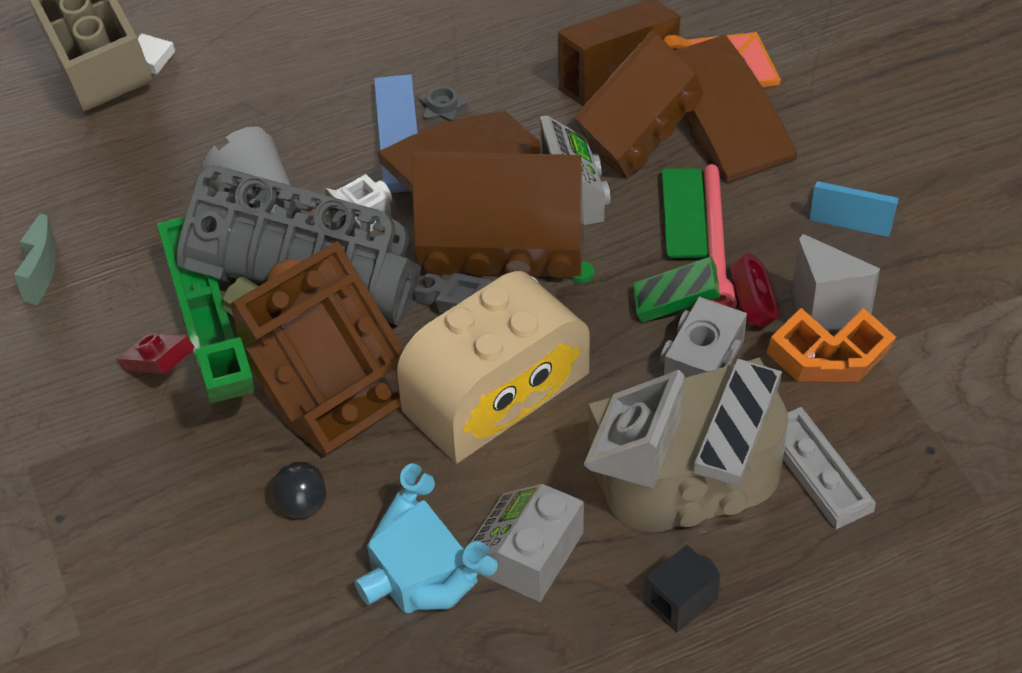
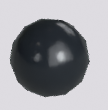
M293 462L282 467L274 476L270 491L275 507L281 513L293 519L307 518L316 514L325 504L327 495L324 479L319 468L307 462Z

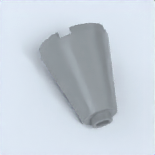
M246 127L226 136L229 143L220 150L214 146L202 162L201 172L210 166H221L291 186L272 137L260 127ZM221 175L218 176L217 180H209L208 185L215 191H217L222 182ZM256 189V197L261 189ZM229 190L228 193L235 195L236 190ZM246 195V201L255 205L256 197ZM278 195L270 214H275V206L284 208V201L279 199ZM297 199L294 201V212L291 219H293L292 217L296 213H302L301 209L295 207L298 203Z

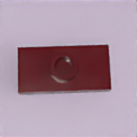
M152 333L143 336L116 360L124 371L166 374L189 355L195 347L187 335Z

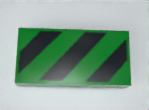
M712 257L634 283L636 312L642 323L694 306L699 297L708 300L721 297L717 266Z

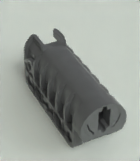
M210 166L200 172L185 217L177 251L178 267L234 283L235 279L239 277H245L260 286L267 282L269 271L276 262L281 263L286 259H295L302 262L334 242L339 241L388 323L399 325L405 318L414 298V289L418 285L421 271L420 265L408 258H404L409 243L407 229L403 224L390 218L384 212L221 166ZM221 175L222 182L217 189L215 197H212L213 190L207 187L209 180H217L218 176ZM256 189H261L256 197ZM229 190H236L235 195L228 193ZM246 195L256 197L255 205L246 201ZM278 195V198L284 201V208L275 206V214H270ZM296 199L299 200V202L295 206L296 208L308 212L312 211V209H316L314 222L312 223V225H309V223L311 222L313 217L304 213L298 212L295 215H293V219H291V216L294 212V201ZM332 210H337L331 221V230H329L330 226L325 224V216L332 218ZM356 216L357 220L361 223V228H354L355 235L352 237L349 236V233L355 225ZM346 218L344 226L340 228L342 220ZM210 219L209 226L206 231L205 225L206 222ZM370 224H374L372 229L383 232L384 235H376L375 238L371 237ZM395 234L399 236L398 244L393 243Z

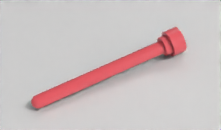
M709 164L703 171L708 254L717 266L721 297L710 301L735 309L737 306L736 288L727 279L719 169L716 165Z

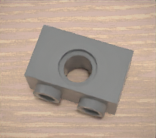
M699 297L691 312L686 310L682 314L677 328L678 335L675 340H668L662 350L660 364L665 366L664 375L680 370L686 378L730 366L744 342L747 313Z

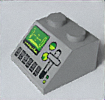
M541 116V154L581 155L584 225L604 222L605 205L610 204L611 197L608 182L600 180L601 163L598 153H591L588 140L584 136L549 116Z
M545 484L504 492L470 542L479 541L490 547L489 552L483 557L488 555L497 561L496 572L490 576L483 577L541 602L584 533V501Z

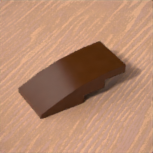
M726 34L674 50L696 73L704 92L696 108L685 114L692 124L691 136L711 162L718 167L719 172L727 182L797 159L795 147L765 90Z
M506 111L479 114L446 122L413 134L378 151L379 163L412 194L413 151L541 154L540 141Z

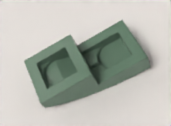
M41 213L20 241L25 259L14 273L23 302L37 306L51 282L57 254L56 242L48 216Z

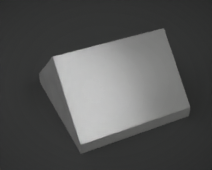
M803 234L799 238L792 288V298L797 311L802 308L832 336L836 335L863 308L872 315L880 268Z
M676 370L613 394L583 465L594 472L654 488L682 418L685 375L680 370Z

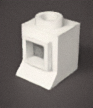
M365 174L338 190L325 188L327 196L380 210L391 218L390 202L392 201V195L383 181L375 183ZM332 210V218H330L331 221L334 215L337 213V210ZM356 216L355 225L349 233V236L352 237L355 235L354 228H361V223L357 220ZM370 224V232L374 230L372 229L374 224Z

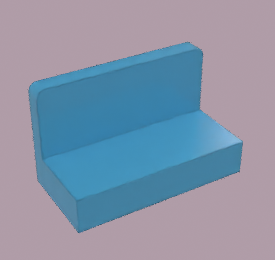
M816 182L813 191L810 221L889 237L899 198L824 182Z

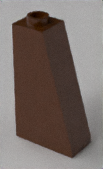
M648 0L558 31V89L584 106L651 31L657 33L663 40L669 35L679 36L680 15L657 0Z

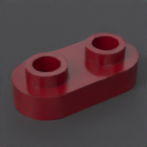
M745 253L731 264L732 274L730 279L738 294L740 302L738 309L747 313L746 322L748 324L766 328L780 317L779 306L767 269L757 257L750 253Z

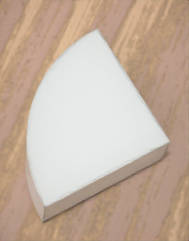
M141 33L138 41L150 72L157 75L175 53L173 42Z

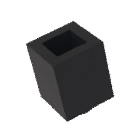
M685 545L645 576L644 603L675 632H678L718 600L720 584L718 569L708 557L704 555L699 556L688 545Z

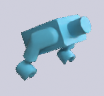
M414 463L408 464L403 468L400 474V481L405 491L397 493L367 545L372 571L355 580L354 583L360 597L367 605L390 594L400 609L406 613H411L418 609H450L474 587L478 580V574L490 576L496 572L497 561L488 555L483 557L489 552L490 547L482 542L474 541L464 550L427 502L423 500L418 503L416 500L417 496L429 494L434 489L435 482L431 475L425 473L415 485L416 478L421 473L422 467Z

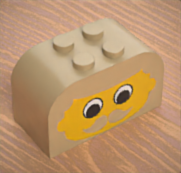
M523 271L507 273L426 324L411 338L400 356L397 367L402 412L457 464L589 374V328L529 274Z

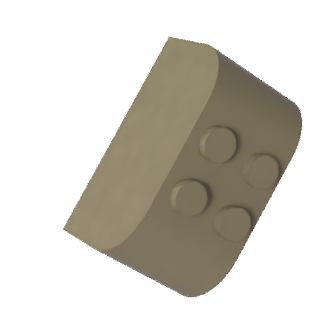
M28 0L83 112L153 82L138 38L117 0Z
M760 358L747 361L764 366ZM735 364L686 377L684 380L682 418L655 487L651 488L594 472L613 515L632 529L643 532H663L681 526L692 527L703 520L724 514H738L748 507L758 505L767 500L775 492L780 481L788 427L787 409L779 393L776 392L739 487L694 473L696 458ZM612 398L588 404V453Z

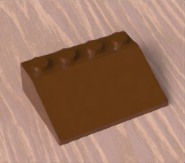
M413 151L414 235L417 264L421 266L420 274L440 275L458 273L475 276H503L510 272L523 271L532 277H581L584 252L581 155Z

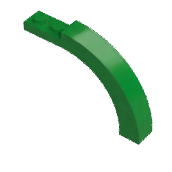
M184 216L157 223L187 335L195 347L192 351L210 405L254 393V384L241 337H234L227 312L222 309L223 299L216 277L184 269L177 265L178 244L186 217Z

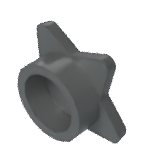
M448 86L434 87L427 95L420 96L421 103L426 107L423 114L425 120L443 118L449 122L456 120V111L467 106L468 103L466 98L457 97L456 91Z

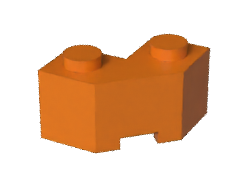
M800 308L771 337L766 353L797 382H860L888 354L896 336L863 308L833 337L805 310Z

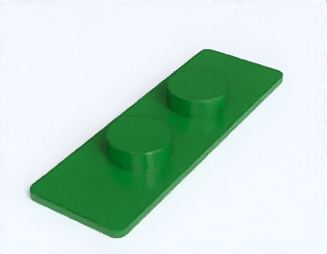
M699 168L663 169L667 257L705 258L708 256L702 170Z

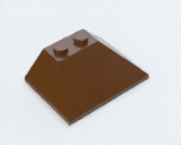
M339 241L334 242L231 302L237 338L241 337L251 370L285 425L323 455L328 454L401 406L397 367L404 348Z

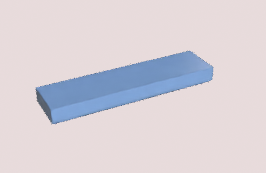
M412 75L374 78L380 150L418 133ZM382 166L383 182L390 190V193L408 192Z

